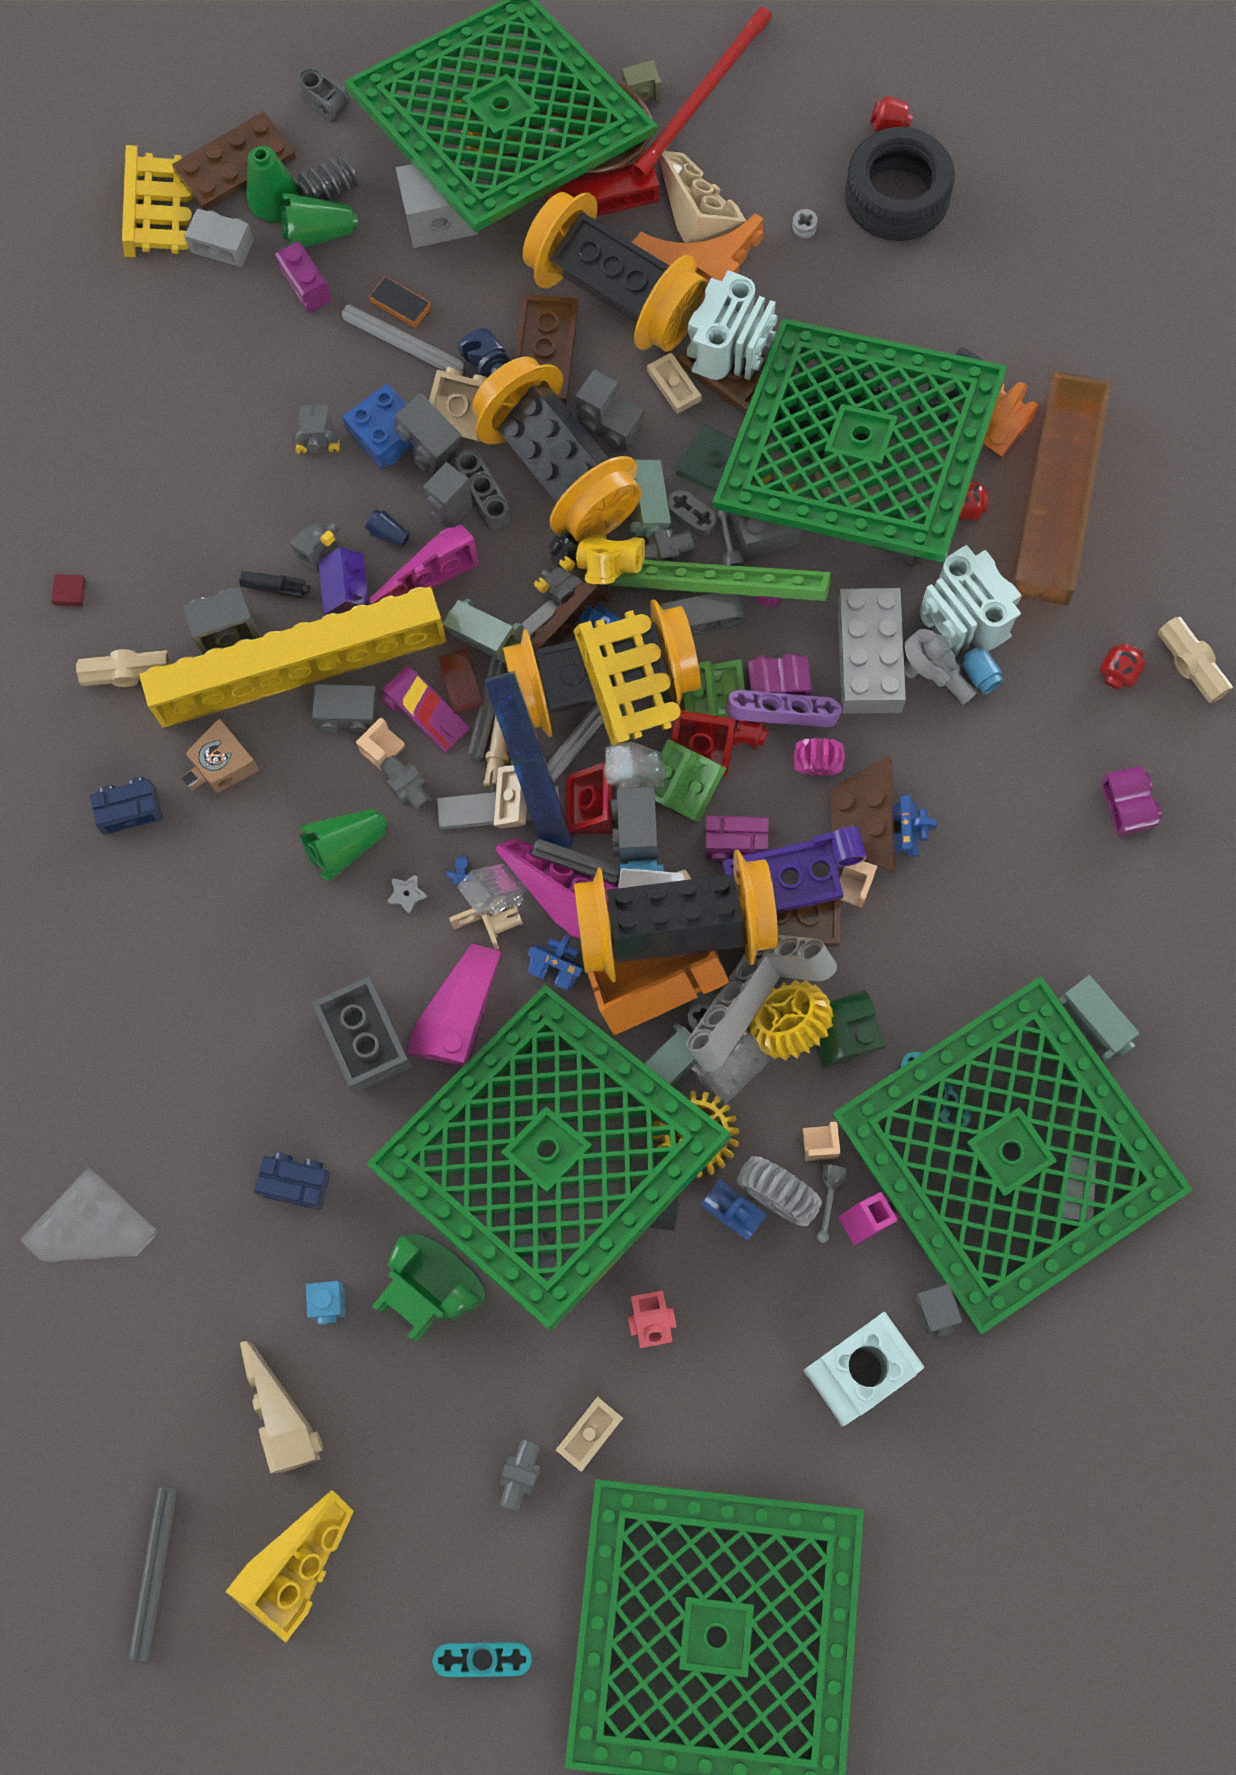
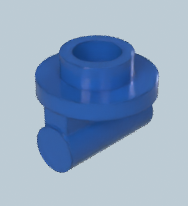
M461 854L456 859L455 866L457 870L446 871V876L452 878L451 883L470 884V879H476L477 873L466 871L469 863V857L466 854Z

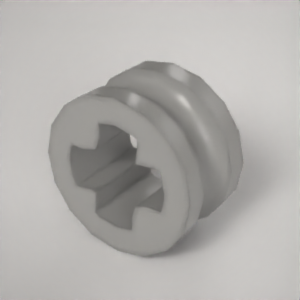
M801 209L794 214L792 231L797 237L807 239L816 233L818 223L816 213L809 209Z

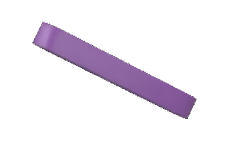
M735 690L730 693L725 710L730 717L742 721L832 727L838 722L842 707L836 700L828 697ZM763 704L773 706L776 709V711H770L765 709L763 707ZM791 707H799L803 709L805 713H798L794 711Z

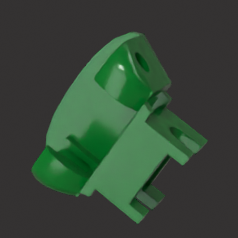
M401 1234L388 1263V1267L391 1269L389 1277L393 1281L372 1307L383 1314L391 1306L414 1326L407 1337L418 1343L438 1318L442 1321L448 1318L455 1321L484 1304L486 1294L483 1285L474 1272L444 1246L423 1235L411 1234L405 1237Z

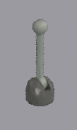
M718 510L717 517L722 523L727 552L721 558V565L745 566L742 554L732 548L727 524L728 512Z
M823 1164L822 1181L829 1189L821 1231L816 1235L817 1241L820 1243H826L829 1240L827 1229L835 1189L844 1185L849 1170L847 1168Z

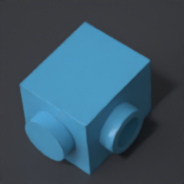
M340 1281L306 1284L308 1318L317 1320V1325L337 1323V1318L346 1317L345 1284Z

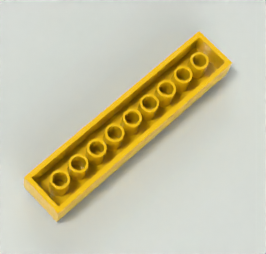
M418 587L401 596L384 597L379 602L371 605H357L350 611L341 614H327L321 620L311 623L301 622L294 625L293 628L281 632L271 631L261 638L241 640L231 647L224 649L214 648L201 656L194 658L184 657L171 665L154 666L149 668L147 672L140 673L139 676L147 705L161 727L165 728L446 643L447 639L431 587Z

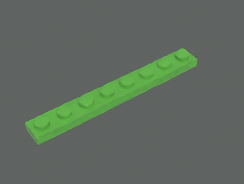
M644 560L642 570L639 573H622L615 579V582L600 585L826 601L831 584V572Z

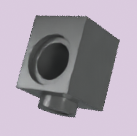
M949 1284L914 1295L927 1334L935 1332L938 1338L956 1332L954 1325L962 1323Z

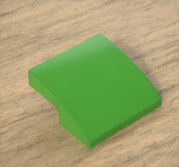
M742 659L712 664L710 661L698 663L701 688L684 693L685 711L732 718L726 713L725 706L731 692L735 690L747 691L745 663Z
M668 739L644 787H654L656 802L679 812L693 821L700 822L726 768Z

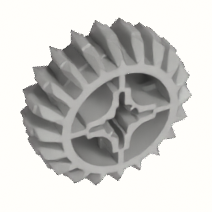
M751 1156L747 1163H744L737 1177L738 1185L748 1195L752 1196L754 1200L796 1225L808 1226L811 1220H814L822 1204L818 1194L807 1186L805 1182L799 1180L786 1169L762 1157Z

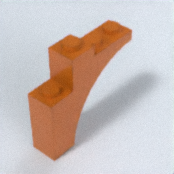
M754 213L745 223L732 232L702 242L678 243L665 241L641 231L632 243L669 266L678 258L684 255H691L696 260V273L706 278L708 283L711 278L723 281L728 270L739 274V267L745 262L748 252L753 246L757 247L764 237V218Z

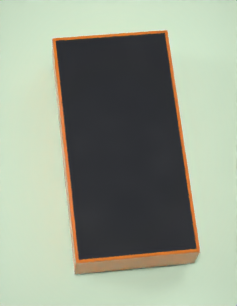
M386 276L369 295L371 303L415 329L431 309L429 301Z

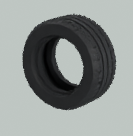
M894 127L870 135L855 149L848 166L845 201L851 217L866 232L885 240L905 241L926 235V233H929L940 224L949 207L955 181V168L950 154L933 136L914 128ZM887 169H905L920 176L928 190L920 197L912 200H893L881 195L874 189L871 179L879 172Z

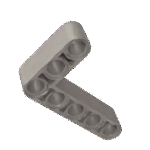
M778 935L777 949L758 951L753 965L748 964L744 954L728 978L730 983L722 987L687 1040V1049L704 1071L712 1072L725 1063L780 977L824 981L836 972L837 963L824 943L815 938Z

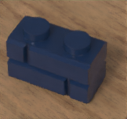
M136 777L130 779L127 785L120 787L106 785L100 787L97 793L90 794L95 823L103 835L163 820L157 790L150 779Z
M275 1152L273 1157L264 1155L254 1189L256 1195L311 1209H322L330 1179V1172L323 1169L324 1163L305 1159L304 1164L292 1162L293 1156Z

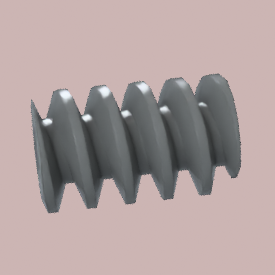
M343 154L337 155V163L332 158L328 159L327 167L323 163H319L317 165V172L311 167L307 169V176L302 172L297 174V184L301 196L321 199L320 195L323 194L330 200V190L332 189L337 195H341L340 185H343L348 191L351 190V180L359 186L358 176L350 161Z

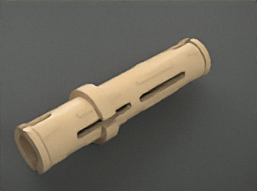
M503 699L497 701L490 751L485 756L487 768L483 786L494 790V784L497 789L498 768L508 765L510 759L507 753L516 704L507 699L505 700V705H503Z

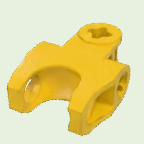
M595 534L585 538L578 545L577 567L579 569H587L585 581L590 584L613 583L622 573L637 574L642 570L645 558L644 538L633 537L625 541L607 540L606 535Z

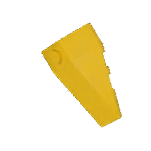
M331 1490L255 1556L225 1592L286 1643L307 1616L313 1603L310 1601L315 1586L317 1582L322 1583L326 1571L323 1570L330 1553L337 1550L354 1511Z

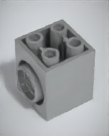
M463 161L461 163L463 166H470V164L464 165ZM413 164L395 167L413 248L478 234V232L475 233Z

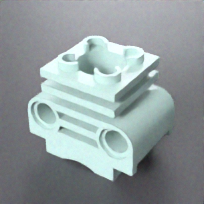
M728 270L723 281L714 278L710 279L705 289L704 301L693 313L688 323V334L692 341L687 347V356L696 359L692 372L709 379H722L728 374L735 360L734 375L740 376L745 366V379L750 380L754 371L761 369L764 358L761 356L766 347L771 348L776 336L773 326L776 325L778 316L774 314L776 302L770 300L765 312L764 297L759 296L754 306L755 285L749 278Z
M965 545L946 558L935 587L931 584L926 588L919 613L926 627H931L937 635H942L949 641L951 650L956 657L959 655L961 648L965 651L969 648L971 642L976 648L989 651L1012 637L1010 631L1013 623L1021 615L1016 605L1019 603L1022 595L1012 583L1000 575L995 561L986 550L975 556L971 549Z
M884 1311L805 1368L803 1372L810 1379L843 1427L892 1394L925 1367ZM855 1350L872 1352L881 1364L880 1379L873 1387H865L858 1384L849 1372L848 1362Z

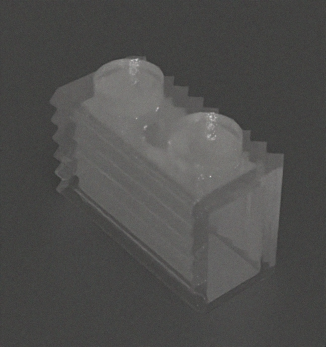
M506 862L472 870L457 887L479 916H484L488 913L496 915L503 909L507 908L510 910L514 906L518 907L524 901L522 896L528 890Z

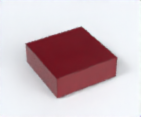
M54 574L51 596L53 605L83 606L86 585L84 575Z

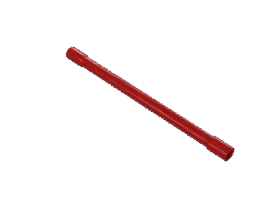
M760 7L747 22L744 30L658 137L640 155L630 169L634 177L640 180L646 177L657 163L660 155L752 40L761 33L772 19L769 9Z

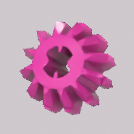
M826 738L804 739L796 743L793 762L797 772L803 775L822 777L825 775L833 776L842 772L845 761L842 743Z

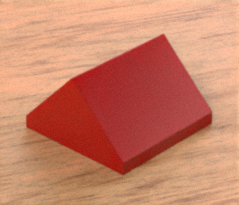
M680 710V716L673 723L671 740L724 766L726 770L723 776H727L736 719Z
M606 761L566 776V834H613L611 799H613L612 762Z

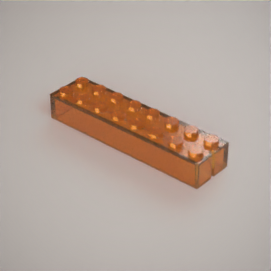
M1053 371L1046 393L1011 582L1022 595L1021 597L1036 600L1037 595H1042V601L1068 606L1075 592L1112 381Z

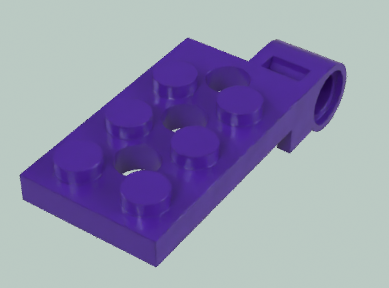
M856 826L844 827L830 833L817 835L811 841L743 856L746 862L766 859L773 885L776 913L842 899L844 894L837 869L858 864L867 858L860 829ZM733 859L724 860L725 875L734 874ZM822 863L827 865L830 873L824 878L816 877L812 873V868L816 864ZM789 870L795 871L800 877L799 881L794 885L785 884L781 879L784 872Z

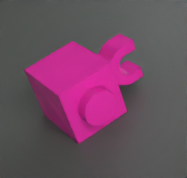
M882 1192L858 1203L838 1216L854 1246L898 1221L899 1215L897 1212L892 1211L888 1204L889 1200L886 1196H883Z

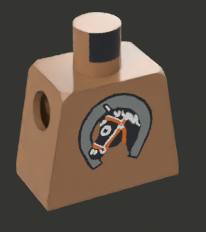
M218 719L187 751L186 755L194 765V768L184 774L181 779L191 791H194L207 781L212 789L219 793L257 773L259 768L221 719Z

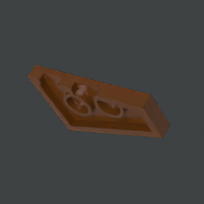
M583 580L574 589V595L555 609L553 618L547 624H543L536 629L533 634L534 638L531 640L532 646L535 649H541L560 644L573 632V624L579 621V617L588 605L594 608L601 600L607 603L614 596L602 585L590 584Z

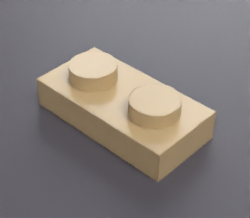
M672 352L647 365V372L676 414L701 402L700 392Z
M521 763L498 768L494 826L504 829L526 825L529 766Z
M597 1396L557 1447L556 1451L582 1472L623 1420V1417Z

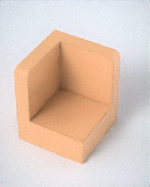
M381 717L356 741L360 753L381 771V765L387 758L393 755L397 756L405 748L404 742L388 729L386 721Z
M862 861L858 864L844 867L840 877L844 894L841 901L862 908L877 866Z
M830 1122L829 1126L802 1129L805 1162L838 1159L840 1144L837 1122Z

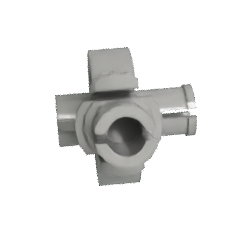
M919 629L906 640L905 652L908 660L904 661V672L907 677L913 679L917 674H920L929 680H933L939 687L946 686L962 705L976 694L977 691L959 674L960 665L955 662V655L951 650L950 643L944 636L937 635L929 629Z

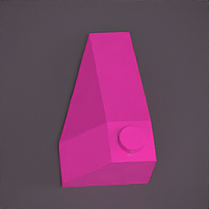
M461 524L454 528L444 529L368 599L370 605L379 602L387 596L397 597L407 594L414 588L431 587L432 589L479 566L474 538Z
M518 838L498 844L496 847L498 854L554 922L564 928L569 935L580 939L574 883L590 882L594 880V877H589L578 871L534 857L532 855L534 846ZM603 880L607 911L609 912L607 890L617 889L618 887L611 882Z
M471 943L415 1023L407 1050L408 1055L457 1068H462L471 1059L501 951Z

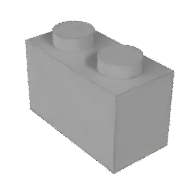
M201 209L196 210L184 236L191 253L239 267L243 266L254 241L249 223L239 218L231 219L221 216L215 211L207 212Z

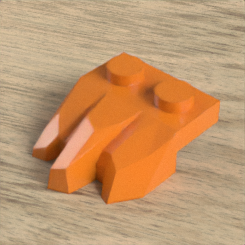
M1018 382L1007 393L1005 392V384L1003 383L983 444L1001 458L1005 456L1016 439L1022 436L1033 421L1038 409V403L1031 401L1025 404L1022 402L1028 387L1026 383Z

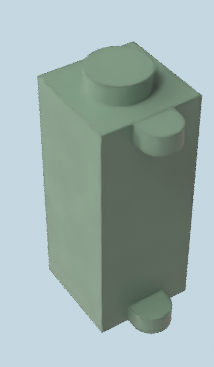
M634 460L638 467L635 481L642 488V496L637 507L631 513L633 523L630 524V531L635 533V537H646L648 539L649 536L660 529L667 530L671 524L661 460Z
M468 598L463 602L458 600L448 612L443 622V626L454 638L504 663L506 661L503 647L520 644L522 640L520 635L524 630V626L519 623L511 626L474 608V601Z
M1090 975L1058 999L1104 1052L1101 1056L1104 1061H1107L1116 1053L1122 1057L1136 1046L1132 1040L1140 1033Z
M677 1022L672 1026L676 1033L645 1063L646 1066L671 1086L697 1063L686 1047L691 1033Z

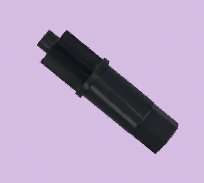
M241 571L239 578L240 587L278 593L281 596L303 598V595L310 593V585H306V581L300 578Z

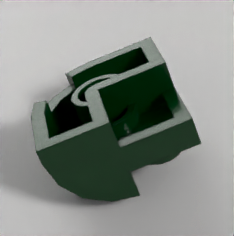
M866 990L830 1001L829 1004L834 1015L831 1018L833 1026L827 1029L828 1037L819 1039L820 1046L815 1045L823 1068L850 1061L856 1056L885 1048L886 1045L876 1019L877 1012Z

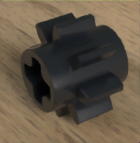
M570 533L561 535V537L555 536L548 546L551 549V561L556 566L562 568L559 562L561 559L564 561V557L568 556L577 566V548L580 543Z

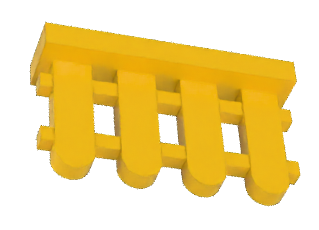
M126 145L122 227L124 257L136 258V247H141L143 252H150V248L171 249L172 254H179V250L189 249L184 237L186 231L179 229L180 226L190 225L192 212L187 207H180V202H189L193 196L184 184L181 183V180L172 168L173 163L182 159L181 155H174V159L153 158V153H146L145 157H138L137 146ZM139 176H145V181L139 180ZM152 177L173 178V182L152 181ZM138 200H144V204H138ZM152 200L171 201L173 206L151 205ZM137 223L143 224V228H137ZM151 224L172 225V230L151 229Z
M633 610L624 614L626 619L606 625L604 619L595 622L596 628H593L591 621L579 624L574 629V634L612 747L626 743L630 740V734H632L635 740L641 738V731L659 725L662 726L663 731L672 728L670 722L676 720L681 712L678 704L674 702L664 704L661 693L670 687L671 680L665 673L654 674L651 664L660 658L661 650L659 646L653 643L644 645L641 634L646 633L651 628V620L644 614L635 616ZM632 637L635 648L615 654L612 643ZM601 646H603L606 657L602 656L600 650ZM642 667L645 675L644 678L628 683L624 682L622 672ZM609 676H613L615 687H612ZM652 696L655 707L634 712L631 702ZM619 705L623 706L626 716L622 717Z

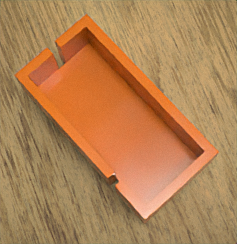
M717 950L616 963L615 957L613 960L616 982H612L605 971L588 973L599 1010L614 1036L698 998L696 993L700 991L706 994L730 983Z

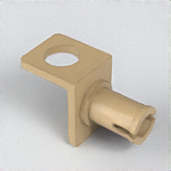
M479 905L449 918L453 929L482 919L495 950H499L496 940L498 933L518 925H523L516 906L490 917L489 914L486 915L483 906Z

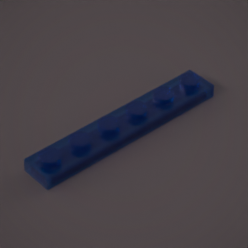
M511 671L485 679V686L538 838L561 847L572 845L573 839L516 672Z

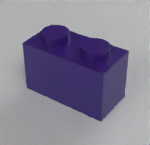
M339 547L319 561L324 615L331 613L341 614L350 611L357 605H369L364 554Z

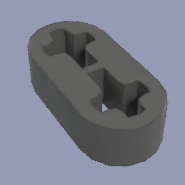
M684 490L674 491L670 494L668 508L669 514L673 519L701 537L709 536L716 529V514L710 507ZM683 501L686 502V509L684 507L675 508V502L681 504ZM698 518L700 520L708 518V525L706 523H703L701 526L698 525Z

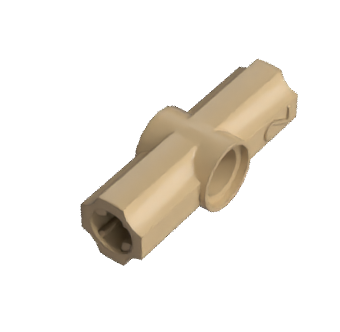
M1181 617L1171 619L1158 630L1157 634L1174 655V663L1179 673L1186 679L1191 678L1209 704L1220 700L1233 689V686L1215 664L1216 658L1211 647L1204 641L1199 642Z
M120 649L111 652L110 656L78 659L76 673L81 686L112 683L117 687H131L137 685L138 681L141 680L140 673L147 672L149 668L154 666L171 665L167 650L136 653L132 650Z

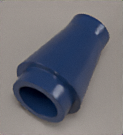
M375 509L365 525V529L370 532V536L396 544L401 548L410 536V532L405 530L385 510L381 512Z

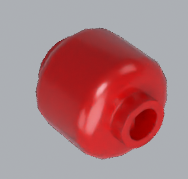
M886 96L881 101H876L870 122L873 123L875 132L894 127L909 128L913 115L909 114V104L907 102Z

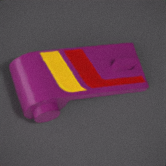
M405 666L381 689L383 697L380 699L383 704L392 712L395 709L400 712L403 711L444 754L471 729L409 666Z

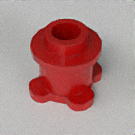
M739 720L733 737V746L738 747L739 742L753 746V750H757L759 745L764 746L769 733V729L764 728L765 722L758 723Z

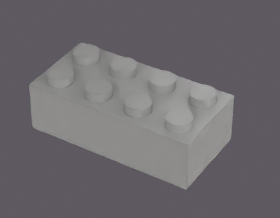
M900 588L840 589L837 606L842 714L902 713L906 701Z

